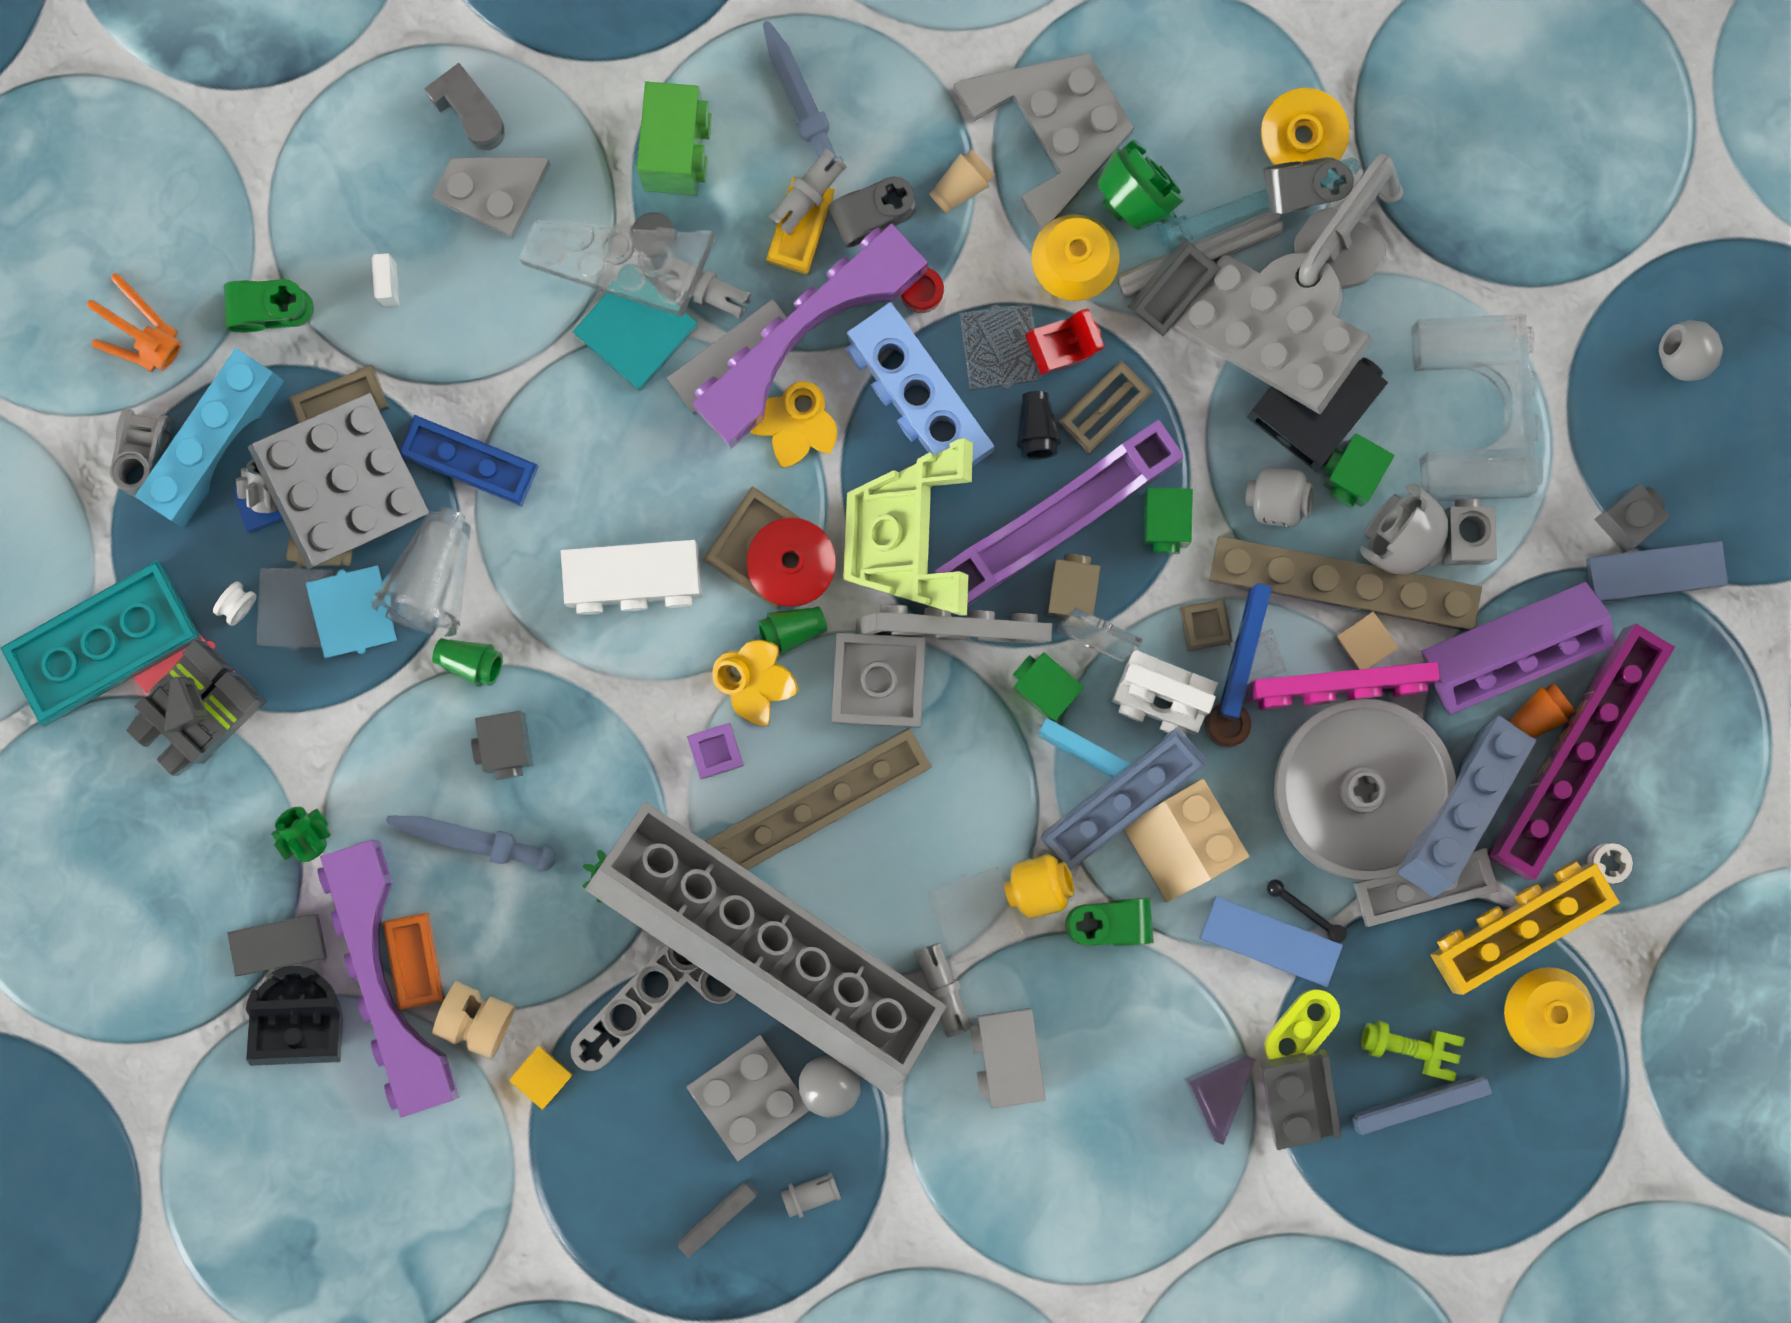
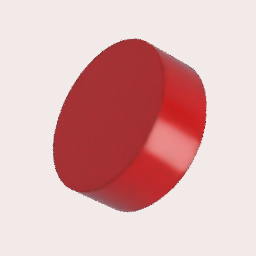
M927 268V272L908 288L900 298L909 310L916 313H928L937 308L942 301L944 294L943 281L936 271Z

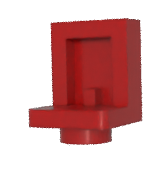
M1088 308L1079 310L1068 319L1032 329L1025 334L1041 376L1084 363L1104 349L1100 328L1093 320Z

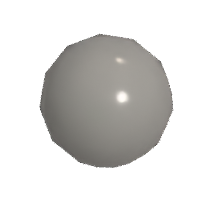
M1691 319L1670 327L1663 335L1659 345V355L1663 368L1675 379L1689 382L1709 377L1720 365L1724 350L1717 331L1706 322Z
M830 1055L819 1056L812 1059L803 1068L799 1077V1093L803 1104L814 1114L825 1118L842 1116L854 1107L860 1097L861 1080L858 1074Z

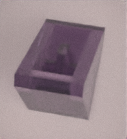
M1243 1053L1184 1079L1210 1138L1224 1145L1256 1061L1255 1058Z

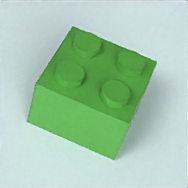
M645 81L637 172L644 191L697 196L698 182L706 183L708 157L705 156V145H702V139H710L712 114L709 113V101L702 100L699 86Z

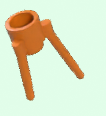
M112 274V281L156 328L153 329L147 326L141 331L94 300H88V308L136 339L134 348L139 351V354L98 339L92 341V346L106 353L137 363L150 372H153L155 368L161 371L166 370L175 360L182 346V342L176 339L178 331L167 325L119 274Z

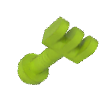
M1378 1020L1375 1024L1367 1023L1361 1037V1048L1368 1050L1370 1056L1380 1058L1386 1050L1425 1060L1422 1074L1455 1082L1457 1073L1449 1069H1440L1442 1060L1459 1064L1461 1055L1444 1051L1445 1044L1463 1047L1465 1038L1432 1030L1428 1043L1389 1033V1024Z

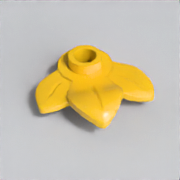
M806 381L793 383L784 391L781 397L767 398L764 420L749 432L758 436H773L774 454L783 468L799 463L808 454L811 447L822 453L831 454L837 440V426L832 417L825 411V398L822 391L815 384ZM800 397H807L812 402L811 408L806 412H800L795 408V402Z
M765 640L749 641L740 651L725 652L717 658L713 666V681L720 691L730 694L735 712L742 718L759 726H767L770 723V701L784 700L798 692V685L792 673L784 666L775 663L779 653L778 646ZM731 666L738 669L741 678L736 677L732 673Z

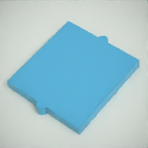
M378 565L348 573L344 570H339L336 576L306 583L325 659L356 651L362 655L368 648L397 641Z

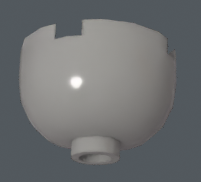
M1418 484L1405 486L1410 493L1402 498L1396 494L1388 498L1376 512L1365 530L1364 535L1370 538L1368 549L1361 545V554L1376 567L1388 573L1400 575L1416 573L1426 566L1432 567L1436 565L1446 552L1445 541L1448 535V518L1440 503Z

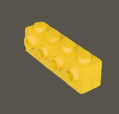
M1577 860L1555 871L1553 875L1556 880L1542 889L1536 883L1517 893L1514 897L1518 903L1504 911L1501 910L1500 906H1496L1475 919L1478 926L1463 934L1461 929H1457L1439 939L1437 944L1440 948L1432 952L1430 956L1452 993L1466 994L1619 904V900L1598 865L1592 863L1580 866Z

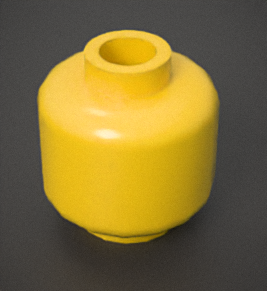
M1042 855L1017 862L1011 869V881H1007L1004 884L1006 898L1010 907H1018L1021 913L1030 919L1063 911L1068 905L1069 897L1074 896L1073 879L1066 862L1059 863L1051 855Z

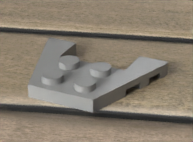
M1089 53L964 79L954 83V90L973 121L1014 100L1057 170L1058 175L1021 196V201L1039 231L1054 220L1073 201L1084 185L1102 168L1115 149L1123 144L1134 129Z

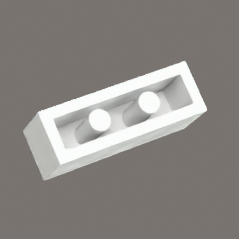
M696 540L561 550L564 604L569 608H576V614L578 615L603 613V605L616 604L621 605V611L648 609L647 602L665 601V607L667 608L692 606V598H702L699 549Z

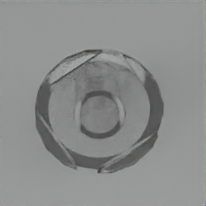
M441 507L439 512L431 511L427 514L375 592L371 602L372 608L377 611L380 605L388 609L385 615L386 618L416 631L433 635L435 627L447 628L444 636L451 637L457 634L461 621L471 526L464 521V514L448 507Z

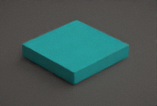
M630 266L572 332L637 390L641 391L693 333L698 324Z

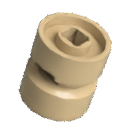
M455 981L439 1010L432 1035L452 1044H458L463 1040L467 1044V1050L491 1060L507 1032L515 1005L494 996L483 1000L481 999L480 990Z

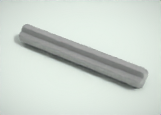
M1269 210L1192 244L1215 262L1220 260L1224 254L1230 256L1281 234L1284 226L1280 215L1271 214ZM1172 252L1120 273L1117 281L1124 297L1131 298L1137 295Z

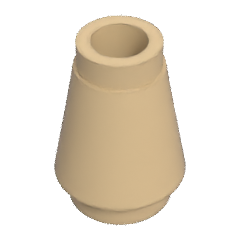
M971 149L964 156L961 153L929 195L947 214L952 208H956L988 188L989 184L987 182L995 174Z

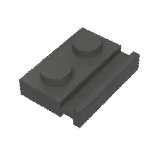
M1325 1048L1318 1050L1319 1053L1306 1055L1305 1053L1261 1061L1273 1141L1277 1150L1321 1142V1138L1334 1136L1335 1139L1341 1138L1329 1055Z

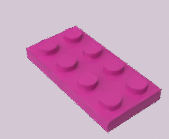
M1438 662L1257 679L1247 684L1245 692L1246 703L1258 702L1259 710L1286 708V706L1292 705L1291 699L1303 698L1304 706H1312L1337 701L1338 694H1347L1348 700L1375 699V697L1383 696L1382 690L1392 689L1393 697L1414 696L1422 692H1428L1427 685L1439 681L1440 676Z

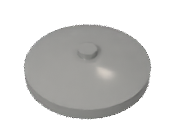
M1356 699L1337 703L1322 709L1304 721L1295 730L1283 748L1278 760L1274 779V799L1283 830L1291 843L1307 860L1322 870L1336 876L1354 880H1377L1399 875L1397 871L1414 841L1444 804L1456 783L1452 760L1445 745L1436 732L1423 719L1408 709L1394 703L1375 699Z

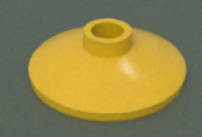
M1314 88L1293 89L1279 96L1267 109L1261 124L1262 146L1269 160L1274 165L1295 161L1303 162L1324 157H1333L1340 160L1349 142V122L1344 109L1332 96ZM1299 128L1307 129L1311 135L1310 141L1306 143L1299 142L1295 137V131Z

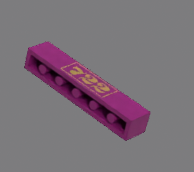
M1637 623L1622 629L1615 641V646L1611 647L1576 705L1575 712L1570 715L1569 722L1564 725L1489 850L1488 855L1491 860L1524 880L1537 879L1675 649V646Z

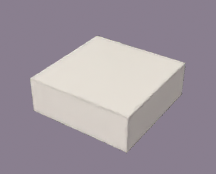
M389 253L373 254L374 297L383 307L399 306L397 264Z

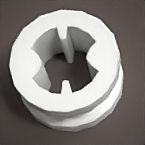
M236 581L220 596L213 608V613L217 616L226 615V622L234 626L249 612L257 595L252 591L244 592L243 584Z
M1600 844L1591 850L1587 859V864L1596 863L1608 884L1622 882L1628 878L1632 871L1633 861L1631 854L1620 844ZM1610 851L1616 853L1614 861L1620 864V868L1618 871H1609L1610 876L1605 874L1606 866L1600 863V859L1602 856H1610Z

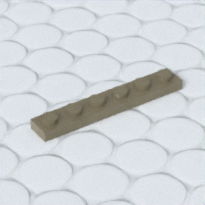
M1221 536L1216 541L1209 582L1250 589L1256 583L1271 586L1272 594L1370 613L1374 611L1375 614L1464 631L1475 628L1482 586L1414 573L1409 575L1393 574L1372 565Z
M907 728L705 840V842L746 870H749L932 767L910 728Z

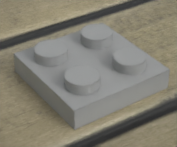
M836 633L831 723L921 728L926 638Z
M761 1034L686 1087L737 1162L809 1112L802 1102L798 1086Z

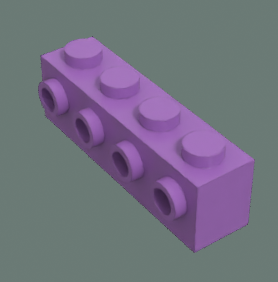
M1584 582L1426 648L1421 653L1424 663L1438 662L1440 680L1431 683L1430 686L1449 715L1611 648L1615 646L1611 614L1587 582Z

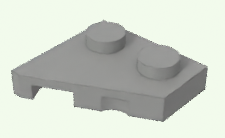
M544 157L451 158L432 198L434 201L513 239L551 164Z

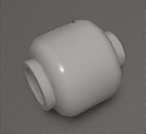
M1265 467L1258 475L1257 481L1249 480L1246 491V506L1253 507L1254 516L1261 524L1295 527L1299 525L1302 518H1309L1314 485L1307 482L1305 474L1300 470Z

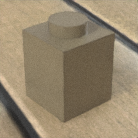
M1065 554L1064 560L1056 559L1053 566L1046 617L1091 623L1094 616L1101 566L1091 564V557L1078 554Z

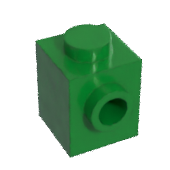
M1355 433L1349 439L1343 451L1336 448L1330 455L1323 468V471L1329 474L1323 486L1332 490L1329 494L1330 497L1342 505L1353 508L1357 504L1363 507L1369 502L1395 455Z

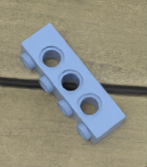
M891 302L847 332L848 342L851 345L845 348L846 352L859 370L867 367L876 379L871 384L873 390L885 406L893 403L902 416L897 420V423L911 442L918 438L928 453L937 454L950 448L949 443L965 438L973 442L972 467L993 453V443ZM896 350L903 356L904 361L900 367L889 370L882 367L878 359L883 352ZM911 386H922L929 392L930 397L923 405H911L904 397L906 390ZM939 421H946L954 427L955 435L949 441H937L930 434L932 425Z

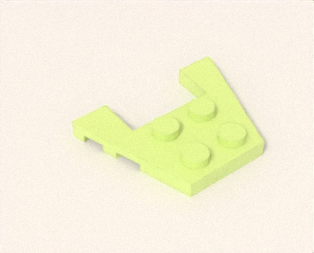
M965 438L949 443L950 448L937 454L930 452L918 458L916 464L900 472L893 470L847 493L843 580L957 615H967L969 575L960 571L928 574L931 487L972 482L973 442Z

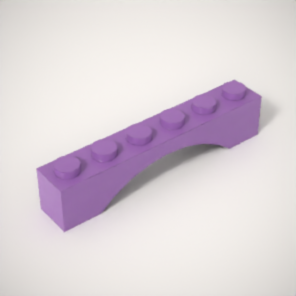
M892 223L883 231L879 227L871 231L859 244L862 250L850 261L846 257L839 260L827 272L826 275L829 280L818 290L814 287L807 289L794 302L793 305L797 309L785 320L780 316L775 318L761 332L760 335L764 338L752 350L747 346L739 350L727 363L731 369L718 380L714 376L710 377L695 391L694 395L697 399L692 403L695 411L730 449L764 420L767 397L774 377L788 353L805 334L824 320L849 308L874 302L895 301L927 272L928 262Z
M1158 419L1121 444L1059 491L935 570V574L960 571L969 575L968 608L1179 465L1184 455Z
M369 840L320 856L323 867L318 868L319 881L325 894H332L336 910L331 911L332 923L337 935L345 937L349 953L344 955L345 965L352 980L358 979L363 996L357 999L358 1007L364 1022H371L376 1039L371 1041V1048L377 1065L379 1067L384 1065L390 1083L385 1084L384 1089L390 1108L392 1110L398 1109L401 1118L460 1098L447 1055L428 1043L408 1023L402 1012L398 1010L385 980L380 956V927L384 906L393 881L380 841Z

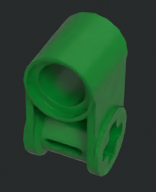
M241 280L224 284L226 330L247 333L259 332L265 329L299 327L307 323L313 315L314 304L312 298L291 280ZM290 296H293L296 302L290 303L288 311H285L282 308V304H288Z
M1150 898L1111 900L1110 903L1076 906L1069 911L1065 918L1066 933L1072 941L1088 946L1109 944L1125 946L1154 943ZM1088 912L1090 919L1097 920L1098 927L1090 930V937L1086 938L1084 931L1077 930L1076 928L1077 922L1084 920V913Z

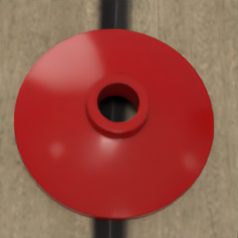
M783 518L769 523L753 538L747 554V570L753 586L765 599L780 606L797 607L813 602L827 590L835 574L836 556L829 537L820 527L800 518ZM789 552L796 553L799 556V564L794 568H786L782 564L783 556Z

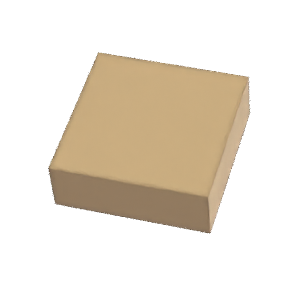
M1374 611L1335 637L1357 670L1369 669L1399 649Z

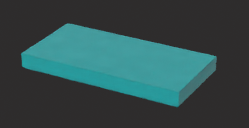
M155 561L5 644L0 649L39 724L47 726L187 648L193 640H201V637L162 563Z

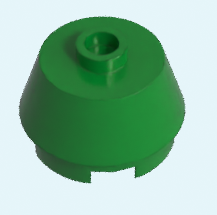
M1133 139L1122 149H1115L1097 180V184L1106 197L1103 203L1108 211L1118 221L1125 219L1132 227L1140 230L1174 216L1173 210L1185 200L1179 195L1181 190L1162 165L1159 167L1148 156L1144 159L1142 155L1147 152L1146 149Z

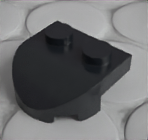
M302 966L280 968L271 972V978L265 981L258 990L253 989L246 1004V1012L249 1015L246 1060L250 1066L341 1061L342 1008L332 986L317 971Z

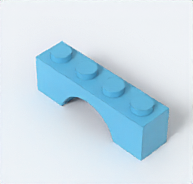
M235 348L134 497L172 522L185 528L209 493L213 472L225 450L245 426L253 420L260 418L284 381L274 372Z

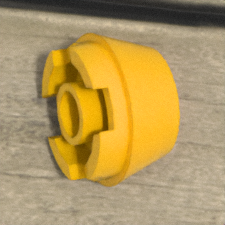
M1069 214L1058 217L1043 227L1034 241L1031 260L1037 280L1049 293L1064 300L1083 301L1101 294L1110 286L1119 268L1120 254L1114 235L1102 222L1087 215Z
M1546 967L1532 970L1515 982L1506 998L1504 1016L1511 1037L1522 1049L1538 1057L1558 1058L1574 1052L1586 1041L1594 1024L1595 1010L1592 997L1580 979L1565 970Z

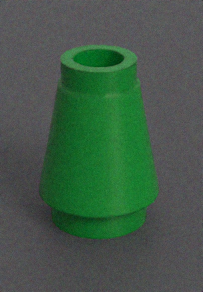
M819 606L767 613V618L758 620L761 640L777 645L779 655L785 654L818 636L820 633L827 632L826 621Z
M440 638L435 645L432 661L477 687L483 684L492 686L500 674L503 654L496 651L492 644Z

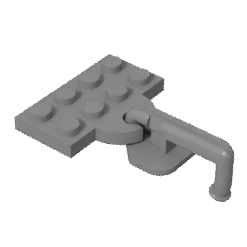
M1385 153L1378 155L1338 210L1325 208L1312 214L1294 239L1295 253L1286 254L1273 260L1260 273L1227 254L1222 255L1217 262L1220 269L1174 323L1176 330L1321 415L1372 343L1369 334L1337 316L1342 308L1343 289L1359 286L1369 281L1386 255V243L1382 235L1359 222V220L1376 196L1386 203L1397 202L1403 196V188L1400 185L1392 158Z

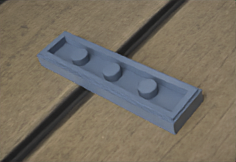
M1177 726L1044 831L1041 839L1061 862H1066L1071 871L1206 765L1207 759Z

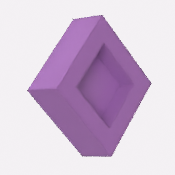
M731 723L687 736L701 780L744 766Z

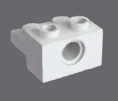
M1134 649L1129 655L1111 702L1120 706L1119 714L1132 720L1143 722L1145 716L1162 722L1159 730L1167 734L1178 726L1185 735L1187 733L1195 735L1199 732L1204 717L1212 709L1216 698L1213 694L1218 682ZM1157 696L1172 702V706L1162 709L1155 706L1153 702Z

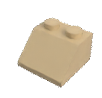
M1204 778L1197 780L1154 805L1124 829L1166 902L1200 886L1250 857Z

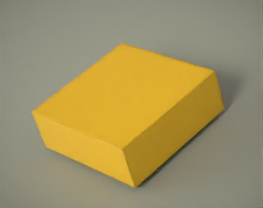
M539 1045L509 1081L543 1110L574 1074Z

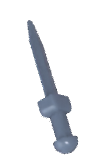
M765 21L763 29L769 57L799 120L796 126L801 138L806 142L811 141L818 158L825 148L836 155L827 136L830 126L825 112L818 111L789 46L769 21ZM836 155L831 160V162L826 166L824 171L827 172L829 168L834 164V162L838 159H840L843 162V158L841 156L837 157Z
M391 815L386 818L388 824L416 838L490 856V862L505 864L512 859L539 866L538 871H547L555 863V853L551 847L545 845L541 849L515 842V837L507 832L497 831L495 835L424 816Z

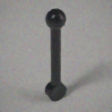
M1273 879L1268 883L1267 891L1271 896L1281 897L1328 932L1327 935L1331 941L1340 943L1345 940L1347 932L1343 926L1332 925L1286 891L1284 884L1280 880Z

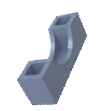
M1500 715L1477 733L1459 764L1461 772L1452 791L1431 822L1417 836L1397 873L1434 898L1453 886L1537 740Z

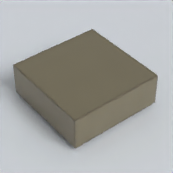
M1225 598L1180 606L1179 610L1187 651L1231 644L1233 642Z

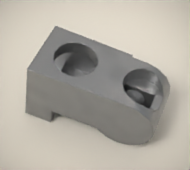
M457 63L424 88L428 98L439 112H442L448 106L453 109L462 121L463 129L473 146L481 150H492L501 144L505 136V127L497 110L460 63Z

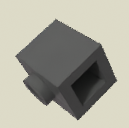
M1639 483L1626 490L1594 520L1620 549L1626 552L1644 541L1670 515L1663 509L1666 507L1663 498L1651 487L1644 488Z
M515 711L475 718L478 738L471 739L475 765L482 764L483 772L495 773L496 780L523 776L522 768L533 766L525 713Z

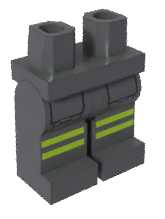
M193 640L182 652L184 656L150 690L146 697H143L134 706L140 713L126 730L143 747H149L162 733L171 744L157 758V761L172 776L180 775L194 763H205L213 755L214 751L224 744L267 702L239 673H233L235 669L205 641ZM175 677H191L195 681L208 712V719L180 732H166L165 718L170 681Z

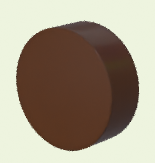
M1219 705L1211 709L1205 720V730L1213 743L1229 748L1237 746L1246 740L1251 730V719L1243 707L1241 708L1239 718L1235 721L1220 718L1219 714H1217Z

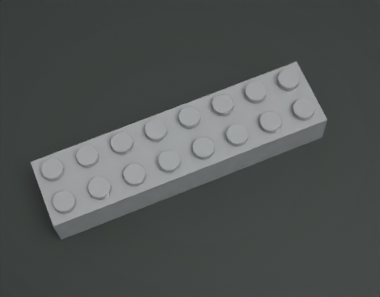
M646 801L642 804L584 889L886 1094L891 1092L907 1077L947 1007L941 1001Z

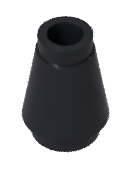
M1046 391L1024 393L1022 395L1023 403L1021 405L1017 447L1022 450V457L1026 459L1039 460L1051 458L1057 455V446L1060 445L1061 439L1049 401V394Z

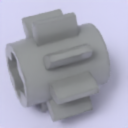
M251 460L246 468H241L242 477L236 478L237 497L239 499L246 498L247 507H250L255 512L272 513L278 511L254 460Z

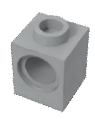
M1481 499L1455 500V507H1449L1444 511L1448 518V535L1445 541L1447 548L1443 556V564L1488 565L1497 560L1495 506H1482ZM1461 521H1471L1477 526L1479 537L1476 542H1467L1461 537L1459 532Z

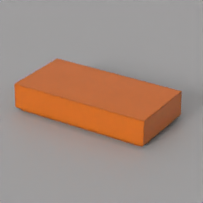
M429 913L382 921L398 1010L443 1002L445 996Z

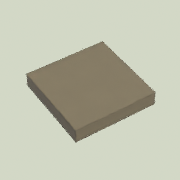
M752 486L703 558V561L778 610L780 605L765 599L753 586L747 570V554L753 538L763 527L779 519L800 517ZM789 552L783 556L782 564L786 568H794L799 564V556L796 553Z

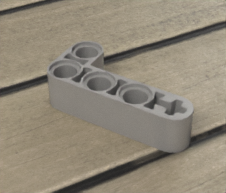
M665 944L575 1037L570 1050L572 1060L576 1066L586 1071H595L606 1066L687 982L711 1003H727L736 997L738 993L731 989L727 995L720 996L714 994L708 985L710 974L694 963L684 964L678 959L676 951ZM652 971L661 972L668 979V990L663 996H652L645 989V978ZM620 1004H627L633 1007L636 1012V1023L631 1029H621L614 1022V1010ZM602 1022L608 1033L619 1038L620 1042L616 1045L613 1038L608 1039L599 1049L600 1054L603 1056L602 1059L595 1056L588 1060L584 1056L588 1049L584 1041L593 1042L606 1032L598 1027Z

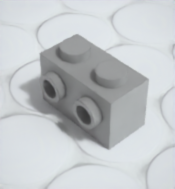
M1031 1008L977 1015L978 1026H971L970 1032L974 1054L983 1053L985 1071L977 1072L980 1099L989 1098L991 1108L1046 1101L1033 1010Z

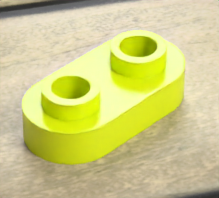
M1318 989L1307 990L1300 994L1267 1034L1264 1041V1052L1267 1059L1270 1060L1305 1053L1306 1055L1313 1054L1339 1021L1340 1008L1336 999L1330 993ZM1318 1003L1322 1007L1323 1013L1318 1020L1313 1021L1308 1017L1307 1010L1311 1004ZM1285 1038H1290L1294 1043V1050L1289 1055H1282L1279 1051V1043Z

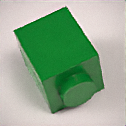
M1147 488L1144 493L1143 546H1153V553L1175 555L1180 554V547L1187 548L1192 541L1193 489Z
M1044 652L1037 660L1029 655L1013 673V676L1019 680L1014 685L1013 690L1045 718L1054 722L1085 688Z

